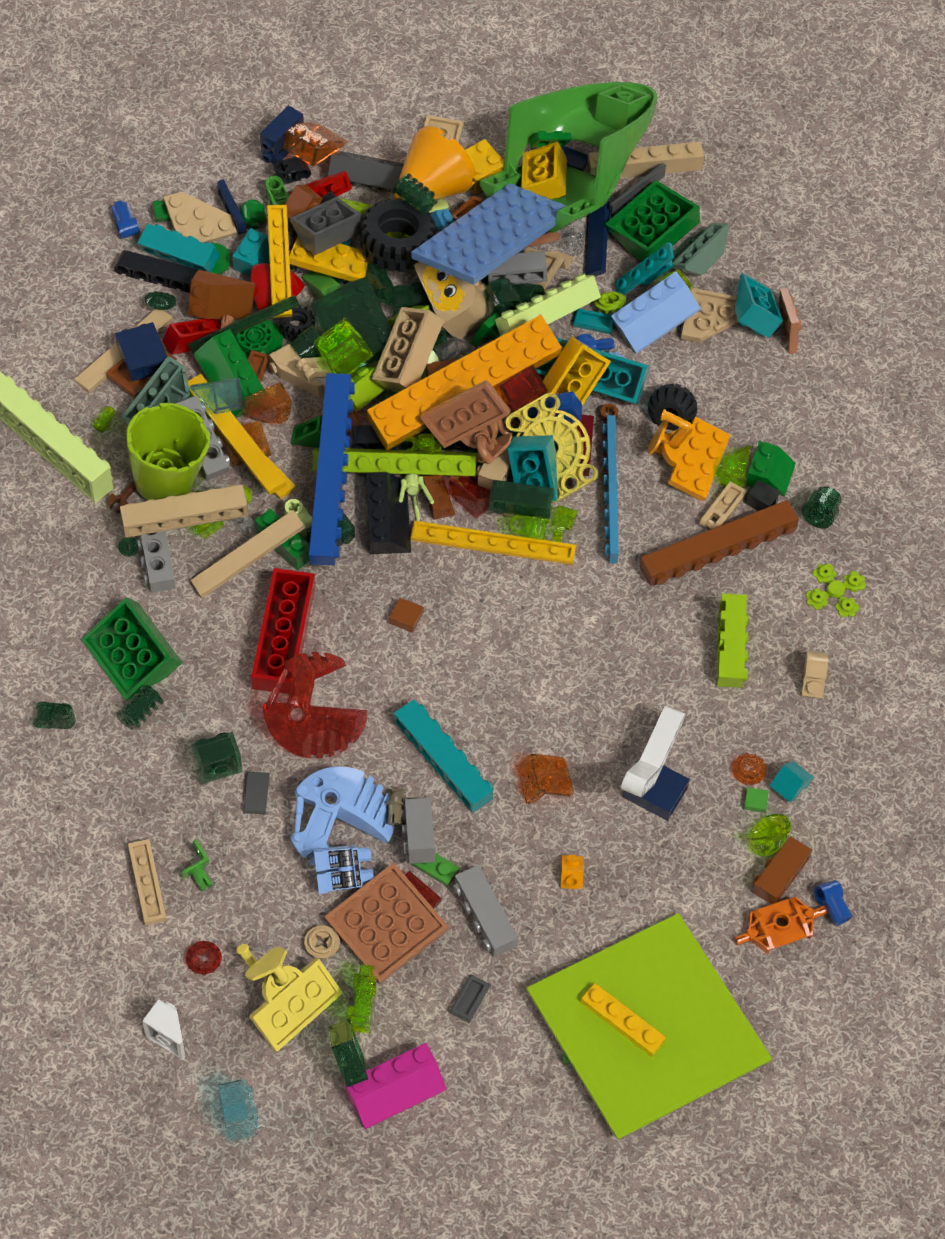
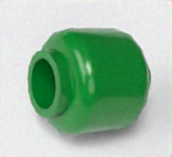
M247 200L240 207L239 211L245 221V227L256 230L265 223V208L258 200Z

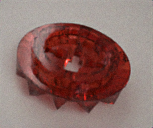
M200 941L193 944L186 954L188 968L195 974H202L204 976L214 973L220 967L222 954L218 946L209 941ZM208 952V960L210 961H204L200 965V958L198 956L203 957Z

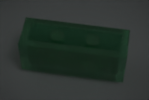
M493 480L489 499V511L497 514H514L518 517L529 516L539 520L550 519L554 501V488Z

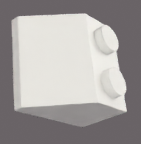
M158 999L143 1019L145 1035L154 1043L183 1060L185 1052L177 1009L171 1003H163Z

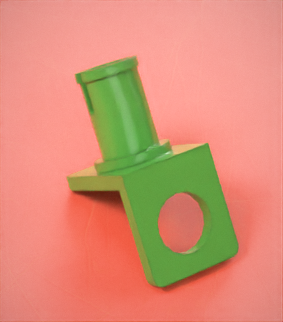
M197 839L193 841V848L201 861L183 870L181 877L185 879L188 876H193L200 890L204 892L207 890L206 887L209 889L214 884L204 870L209 864V859Z

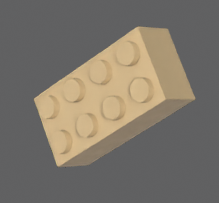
M401 307L372 380L385 389L402 391L419 382L444 320L430 310Z

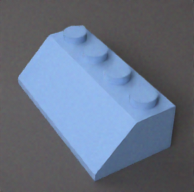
M674 272L611 315L616 328L635 353H638L699 312L701 307L686 283L677 272Z

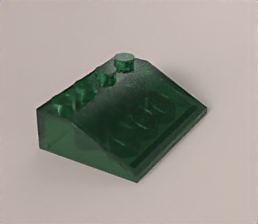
M367 276L349 282L311 303L325 338L345 322L361 338L357 344L335 360L341 373L380 360L392 329Z

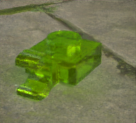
M558 505L552 520V526H556L553 541L561 542L565 529L572 530L578 510Z

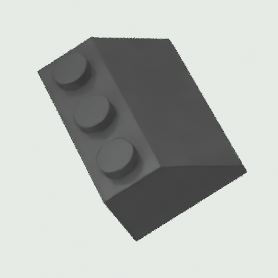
M338 197L291 217V223L302 245L314 255L361 234V214Z

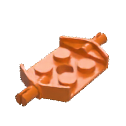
M794 896L751 911L746 933L735 936L734 939L737 945L748 941L753 942L768 954L772 949L806 937L811 939L814 919L827 915V910L824 905L816 909L809 908ZM784 918L788 924L782 927L777 925L776 920Z

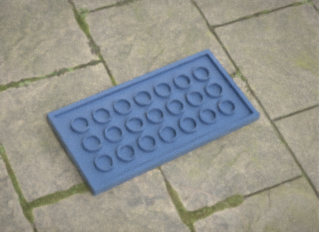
M509 183L413 250L412 259L474 285L553 228L556 224L557 211L566 206Z

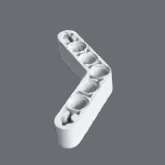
M668 706L664 707L640 760L627 771L621 785L622 790L642 797L654 786L683 724L686 713Z

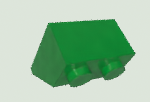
M759 441L748 472L746 485L754 486L759 480L778 490L779 495L785 497L796 463L779 446Z

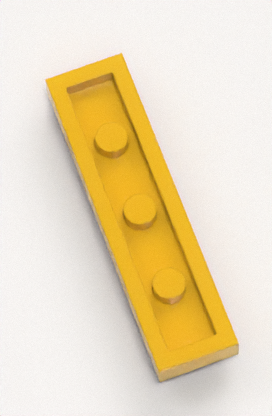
M596 983L581 998L580 1002L651 1057L665 1042L666 1037Z

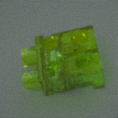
M360 965L359 974L354 973V1007L348 1006L347 1031L370 1034L374 1006L373 999L376 998L377 976L373 975L374 966Z

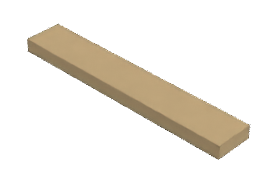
M157 307L135 327L153 322L157 333H160L173 321V318L160 307ZM117 343L74 379L75 383L89 394L107 379L106 372L122 359Z
M292 510L191 579V582L203 598L302 531L305 526L295 511Z

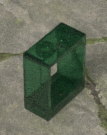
M350 1019L328 1026L331 1048L346 1087L368 1080L365 1057Z

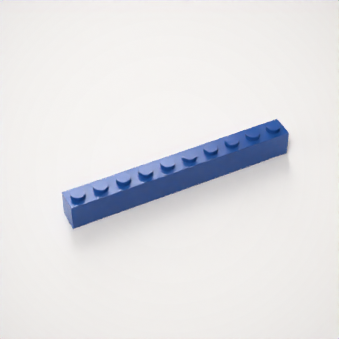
M326 374L309 550L311 565L335 566L336 558H340V546H337V541L342 538V527H339V521H343L344 509H341V503H345V490H342L343 484L347 483V472H344V466H348L349 454H346V448H350V436H347L348 430L352 429V418H349V412H353L354 401L351 400V394H355V382H352L351 374Z

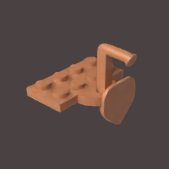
M488 380L422 413L420 417L444 448L459 440L469 447L477 448L476 460L480 463L490 464L510 445L512 440L511 435L513 432H510L502 418L510 414L511 410ZM499 430L502 436L495 439Z

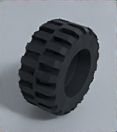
M396 198V200L386 199L383 203L380 201L375 204V207H370L362 218L360 235L362 253L373 265L377 264V267L381 269L386 268L391 272H394V270H399V272H405L407 269L409 271L414 270V264L419 261L412 259V251L435 236V221L426 209L423 210L420 204H414L411 200L403 201L401 198ZM389 232H402L410 237L397 239L385 234Z

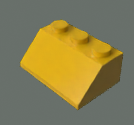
M559 142L523 153L521 188L550 200L566 195L567 157Z
M571 336L539 387L546 393L554 395L573 391L583 406L611 361Z

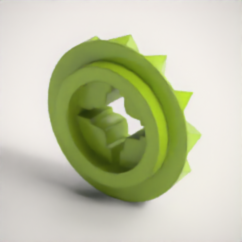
M618 292L603 293L600 295V298L595 300V307L599 312L605 311L606 314L609 312L615 313V311H619L626 306V297Z

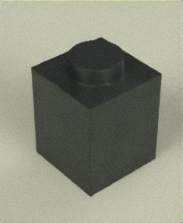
M758 480L746 492V505L757 511L773 506L778 501L779 491Z

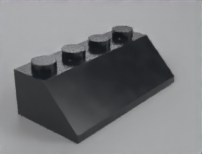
M388 472L366 473L370 555L411 553L408 492L406 490L403 501L399 502L402 479Z

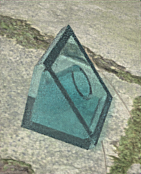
M239 378L216 380L190 386V389L215 414L243 408Z

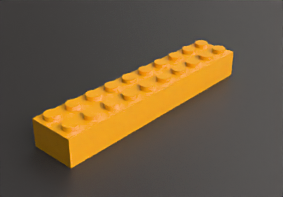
M539 315L369 408L366 418L387 451L428 428L420 418L422 413L485 380H488L496 391L559 356L562 347L543 316Z

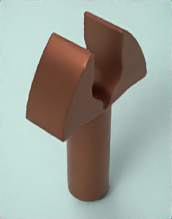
M133 481L121 495L116 496L111 493L109 498L110 510L115 503L121 501V504L116 508V513H120V506L128 504L126 500L136 490Z

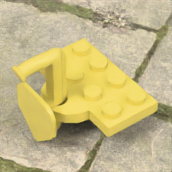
M241 944L237 948V953L241 955L249 966L245 973L247 979L253 981L260 978L264 979L262 994L266 1002L249 1017L271 1048L276 1052L343 994L318 958H314L300 971L295 967L286 964L282 965L287 954L284 948H273L258 961L250 952L248 944Z

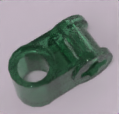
M38 702L36 704L37 715L33 720L35 727L42 729H70L75 725L76 717L71 705Z

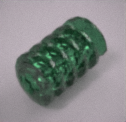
M410 173L399 179L393 188L394 193H397L399 197L403 198L411 206H414L422 214L431 211L435 204V199H433L435 192L429 191L427 186H424L422 182H418L416 178H412Z
M146 685L141 687L139 692L134 695V698H131L128 704H125L122 710L117 712V717L130 730H133V725L140 728L141 724L138 720L146 722L147 719L144 714L151 716L150 708L157 710L156 702L162 705L164 701L155 689Z

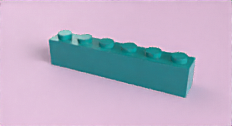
M414 699L394 712L395 724L472 813L493 800L494 788L492 784L480 776V771L474 764L471 765L467 761L466 754L461 749L458 750L455 747L453 739L448 734L445 735L442 732L440 724L437 720L430 718L423 704L419 705Z

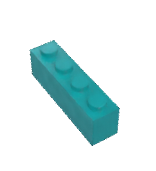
M147 223L137 243L144 252L176 264L207 272H212L220 256L216 246L212 243L199 242L193 236H182L176 230L168 231L159 224L154 226Z

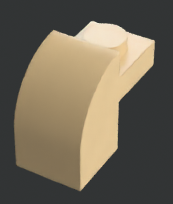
M806 651L802 696L823 698L828 669V653Z

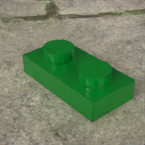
M539 131L529 140L530 148H540L555 142H559L560 146L564 147L572 140L571 132L555 131L547 133L546 131Z

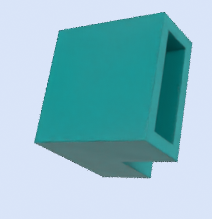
M792 761L783 765L770 786L789 802H792L803 789L810 785L814 777L796 762Z

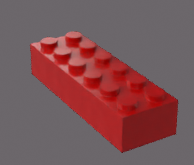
M273 569L251 675L252 689L294 695L316 587L315 573Z

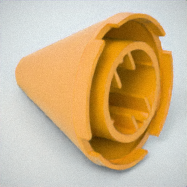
M432 126L422 127L412 138L394 193L395 200L396 198H401L403 201L411 200L414 204H422L467 192L474 185L473 178L476 176L475 168L469 155L454 138L449 141L442 136L443 130Z

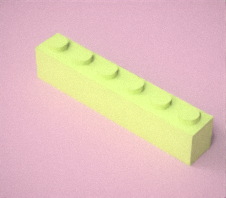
M578 274L574 276V280L564 281L560 283V287L548 289L545 291L546 294L532 297L531 302L518 304L516 306L517 309L501 313L502 316L495 319L500 337L539 315H542L546 323L550 324L600 298L594 275Z

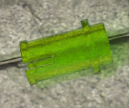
M105 406L99 418L94 420V428L99 432L107 430L109 428L108 424L116 414L115 410L110 406Z

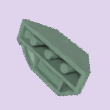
M711 223L708 225V228L690 237L673 253L672 268L686 274H695L697 276L705 274L724 254L729 225Z
M168 356L121 416V419L129 424L132 418L146 407L149 409L159 406V403L175 404L189 399L190 392L185 366Z

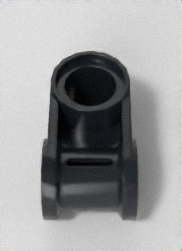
M301 155L279 160L274 164V176L280 177L284 185L301 181L303 178L308 179L311 176V170L305 157Z

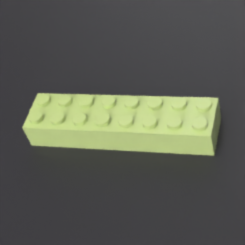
M0 372V420L94 503L113 489V478L109 463L97 457L96 452L92 448H87L77 435L73 436L65 424L57 422L54 415L49 411L46 412L37 400H32L22 387H17L10 376H5Z

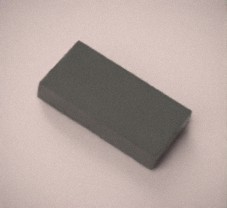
M248 771L244 813L266 815L270 773Z
M470 975L453 1004L450 1014L470 1023L491 984Z

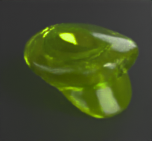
M772 814L761 819L752 828L750 834L745 836L749 840L751 851L759 856H768L777 852L789 836L791 821L783 814Z

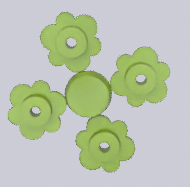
M819 564L817 569L813 570V576L817 578L819 583L825 582L829 584L827 592H821L819 588L814 589V591H808L806 593L807 604L813 606L816 610H820L823 606L828 605L830 595L833 598H839L835 608L839 610L841 617H854L855 612H858L860 609L859 604L855 603L854 598L847 599L842 596L845 594V589H851L852 592L864 590L866 588L865 577L859 575L857 571H852L849 575L844 576L845 581L842 583L841 581L834 580L837 573L833 571L834 567L831 564Z

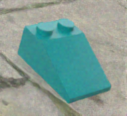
M742 272L739 279L735 306L737 321L744 327L752 328L756 334L769 338L783 322L773 290Z
M553 435L513 437L507 449L516 495L542 501H557V463Z

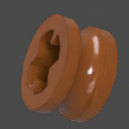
M613 404L603 405L600 410L601 420L606 423V412L612 411L616 421L618 408Z

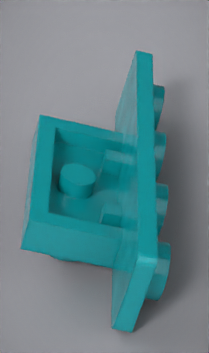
M667 242L615 282L616 292L625 295L639 284L647 286L672 268V259L674 258L672 244Z

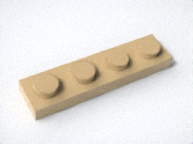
M150 839L128 843L145 926L167 921Z

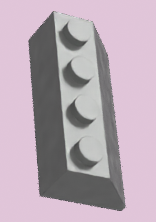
M337 151L331 154L328 176L347 171L352 185L363 186V184L370 185L371 189L381 190L382 187L389 189L388 192L395 193L404 163Z

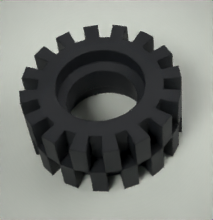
M292 305V317H280L279 330L281 335L284 334V338L290 337L292 342L294 339H296V342H300V339L306 341L307 338H311V335L314 333L316 319L311 309L308 311L306 306L302 309V305H298V308ZM301 321L304 323V325L295 326L292 325L290 322Z

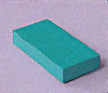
M580 308L577 309L573 322V327L610 335L614 326L611 315Z

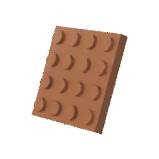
M394 862L324 916L329 925L338 933L340 938L379 984L449 930V926Z

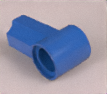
M122 200L115 202L111 206V210L116 220L118 233L121 234L120 238L123 239L140 234L137 220L132 216L127 202Z
M837 880L818 885L814 888L816 901L820 905L825 906L835 925L839 926L853 917L842 898L843 888Z

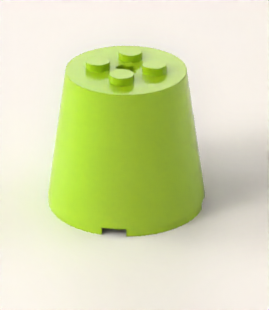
M159 403V406L149 409L146 407L140 410L130 421L127 429V446L132 477L136 490L145 499L158 500L169 496L186 495L191 492L210 445V433L204 424V420L196 412L179 404Z

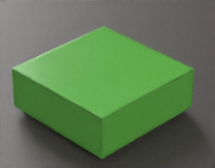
M747 787L744 810L766 813L769 791Z

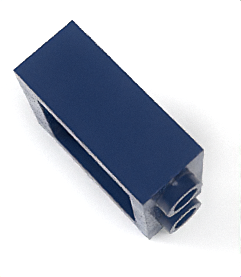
M288 105L260 133L261 157L265 162L275 164L277 161L283 160L305 138L303 113Z

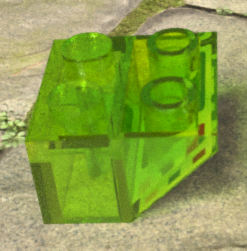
M346 318L314 341L331 372L334 374H349L373 356L364 339Z

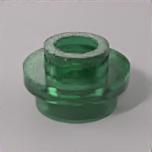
M123 537L118 544L119 552L126 557L134 556L138 551L137 540L134 537Z

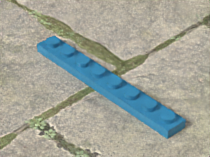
M607 415V421L602 426V435H606V440H603V452H607V457H603V469H607V474H604L603 483L608 491H604V504H608V509L604 510V521H608V526H605V539H609V544H605V556H609V563L617 564L619 547L615 415Z

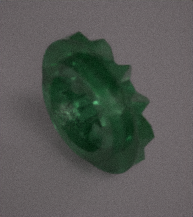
M154 291L145 295V303L154 309L168 310L176 306L177 300L175 296L169 293Z

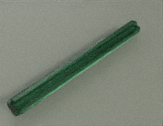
M291 296L189 343V348L192 353H195L208 340L230 329L233 335H236L297 307L299 302L296 296Z

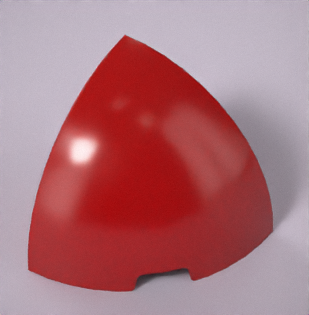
M270 263L256 264L252 267L251 282L255 283L254 298L262 317L272 313ZM290 271L292 301L303 290L305 285L295 273Z

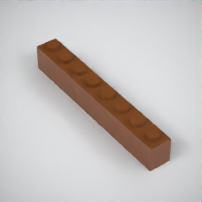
M786 500L641 557L640 568L650 586L655 584L662 585L672 577H682L690 570L694 569L697 571L708 563L720 562L726 556H736L742 550L756 548L764 541L771 542L782 534H792L797 529L799 518L789 501Z

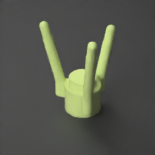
M409 474L401 480L399 502L403 501L405 490L408 494L412 495L416 521H420L417 494L421 488L431 504H434V500L424 484L423 477H419L417 474Z

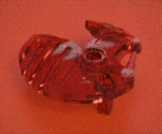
M311 652L312 656L302 653L285 661L284 670L277 685L274 686L268 701L263 704L264 720L273 738L289 752L304 758L311 759V755H316V759H322L325 754H329L328 757L335 756V751L339 749L340 753L348 748L349 742L352 740L353 744L356 742L367 724V710L310 705L315 679L346 666L343 658L323 652L325 657L320 656L318 652ZM290 671L291 678L287 701L276 702L281 687ZM294 708H300L302 711V716L297 720L292 719L290 715Z

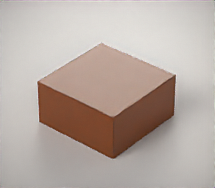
M400 597L389 617V624L413 633L424 613V607Z

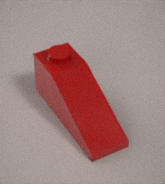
M347 171L305 184L320 197L325 196L330 191H333L335 196L338 197L352 189Z
M203 318L170 324L162 342L172 355L189 352L218 335L221 322L218 319Z

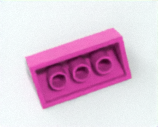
M427 1043L344 1082L345 1092L364 1129L447 1090L438 1064Z

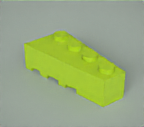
M725 593L721 595L718 611L717 686L742 688L743 682L748 679V668H745V662H748V650H745V644H748L746 626H748L749 614L746 613L747 595Z

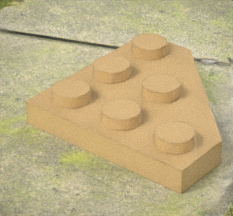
M184 192L163 197L173 228L180 232L182 236H193L199 242L210 243L237 235V230L230 214Z
M692 288L691 293L701 307V310L684 321L681 339L701 343L739 323L735 312L737 296Z

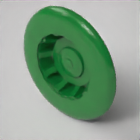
M250 317L239 321L232 328V333L247 360L251 350L269 355L282 347L283 335H281L278 325L269 319Z

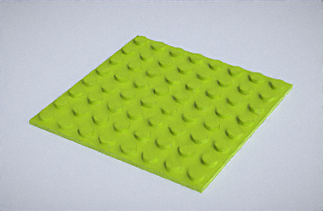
M679 913L526 988L617 1140L772 1061L771 1055ZM594 983L666 1037L665 1042L652 1057L580 1002L581 998Z

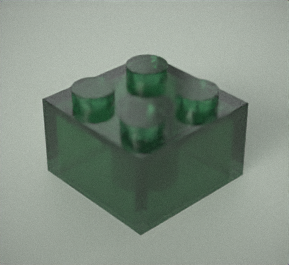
M233 731L229 733L223 732L209 739H200L191 744L193 761L201 785L242 772L241 754Z

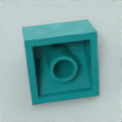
M249 229L232 256L234 270L251 276L253 265L270 263L267 234Z

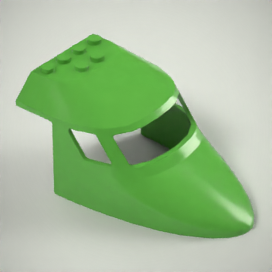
M633 82L594 83L550 92L511 105L509 109L504 171L480 180L482 190L487 198H489L509 183L521 188L522 165H518V162L529 140L535 136V133L539 131H546L547 133L555 131L571 132L572 140L599 148L597 173L595 176L567 166L566 195L552 199L566 207L557 211L556 224L548 232H558L605 205L611 197L629 157L654 116L657 105L656 91L647 85Z

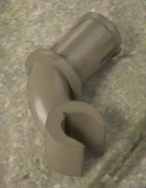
M404 788L392 789V796L389 802H386V805L389 806L388 825L395 826V823L397 826L401 825V807L404 806V793H406Z

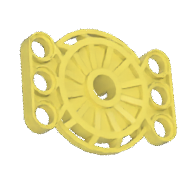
M547 393L510 414L506 419V427L513 432H518L516 437L521 436L522 433H524L523 436L553 435L554 441L558 444V451L556 453L558 500L549 502L556 503L594 482L598 477V470L595 466L587 464L591 450L587 430L576 417L558 410L560 407L558 396ZM549 397H553L556 401L553 408H547L545 405V401ZM531 407H536L538 410V415L535 418L528 416V410ZM564 415L570 417L575 422L572 424L571 422L565 420ZM514 417H518L521 421L520 426L516 429L512 428L510 424ZM578 426L582 429L585 437H581L577 429ZM583 442H586V455H583ZM586 468H591L594 472L591 479H585L583 476V471ZM568 478H574L576 481L573 489H568L565 485Z

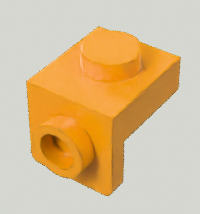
M562 855L561 888L582 889L584 856Z

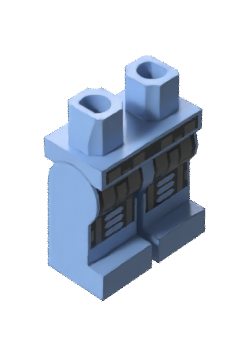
M357 845L313 849L319 894L363 887V883H368L374 878L372 868L360 869V862L371 861L370 848H358Z

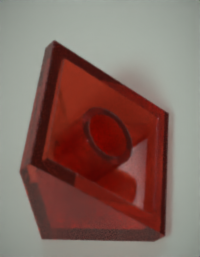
M533 365L499 386L502 400L512 412L519 410L548 392Z
M451 476L449 478V495L475 519L499 502L489 490L479 486L478 480L473 476Z

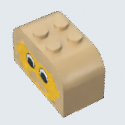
M417 262L414 264V268L436 315L444 320L442 327L456 340L481 327L490 317L492 306L487 295L489 290L484 283L478 281L473 285L424 263Z

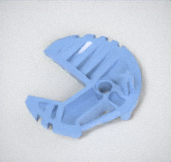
M329 767L311 774L297 787L295 791V796L297 797L295 830L291 836V842L303 858H310L308 863L315 866L313 849L330 847L327 840L335 818H339L385 843L389 842L395 830V826L387 824L389 806L386 805V802H389L390 797L387 793L385 797L381 793L383 786L379 783L376 787L373 784L374 778L369 775L368 779L363 777L365 772L351 767ZM325 797H333L335 804H328L325 801ZM304 802L312 805L314 810L305 830L300 832L301 815H303Z

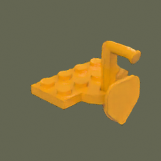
M664 409L660 419L662 422L648 445V454L652 455L654 452L661 454L667 463L674 467L667 484L698 500L704 501L714 480L730 434L697 417L690 423ZM669 422L679 427L669 434L665 432Z

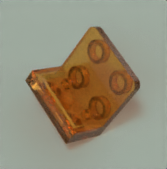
M530 754L517 765L526 804H534L545 794L568 797L574 794L567 762L564 757Z

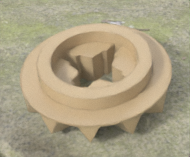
M321 925L309 930L305 936L304 944L308 954L314 958L326 960L330 956L333 957L337 950H339L340 938L333 928ZM317 937L322 941L327 940V949L322 945L316 947L318 945Z

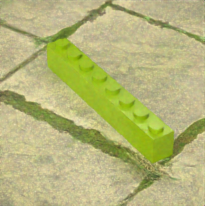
M318 447L313 449L312 471H317ZM346 448V454H349L348 466H344V472L476 476L477 453Z

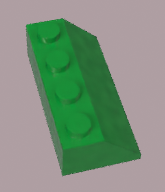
M230 329L212 337L194 353V357L211 387L235 418L267 404L268 395Z

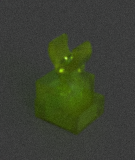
M432 432L420 434L418 439L415 437L405 439V441L413 443V447L407 449L408 452L415 451L418 448L419 450H427V454L442 452L441 443Z

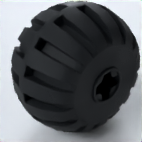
M666 384L655 390L648 402V414L652 422L659 427L662 422L660 420L662 412L666 409L667 412L691 423L697 415V401L689 389L686 387L682 388V385L675 384V386L674 384ZM669 422L666 429L675 431L679 427Z

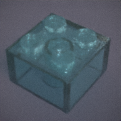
M246 1079L218 1084L229 1143L256 1137L255 1129H260L252 1086H247Z

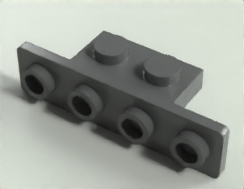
M662 163L658 167H654L648 175L641 177L634 186L628 187L621 196L614 198L609 205V215L611 217L615 216L655 180H661L665 176L666 165Z

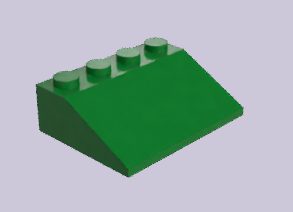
M655 180L606 222L605 227L634 258L642 262L667 242L674 246L700 223V206Z
M127 597L81 639L126 701L162 681L183 663L140 604Z

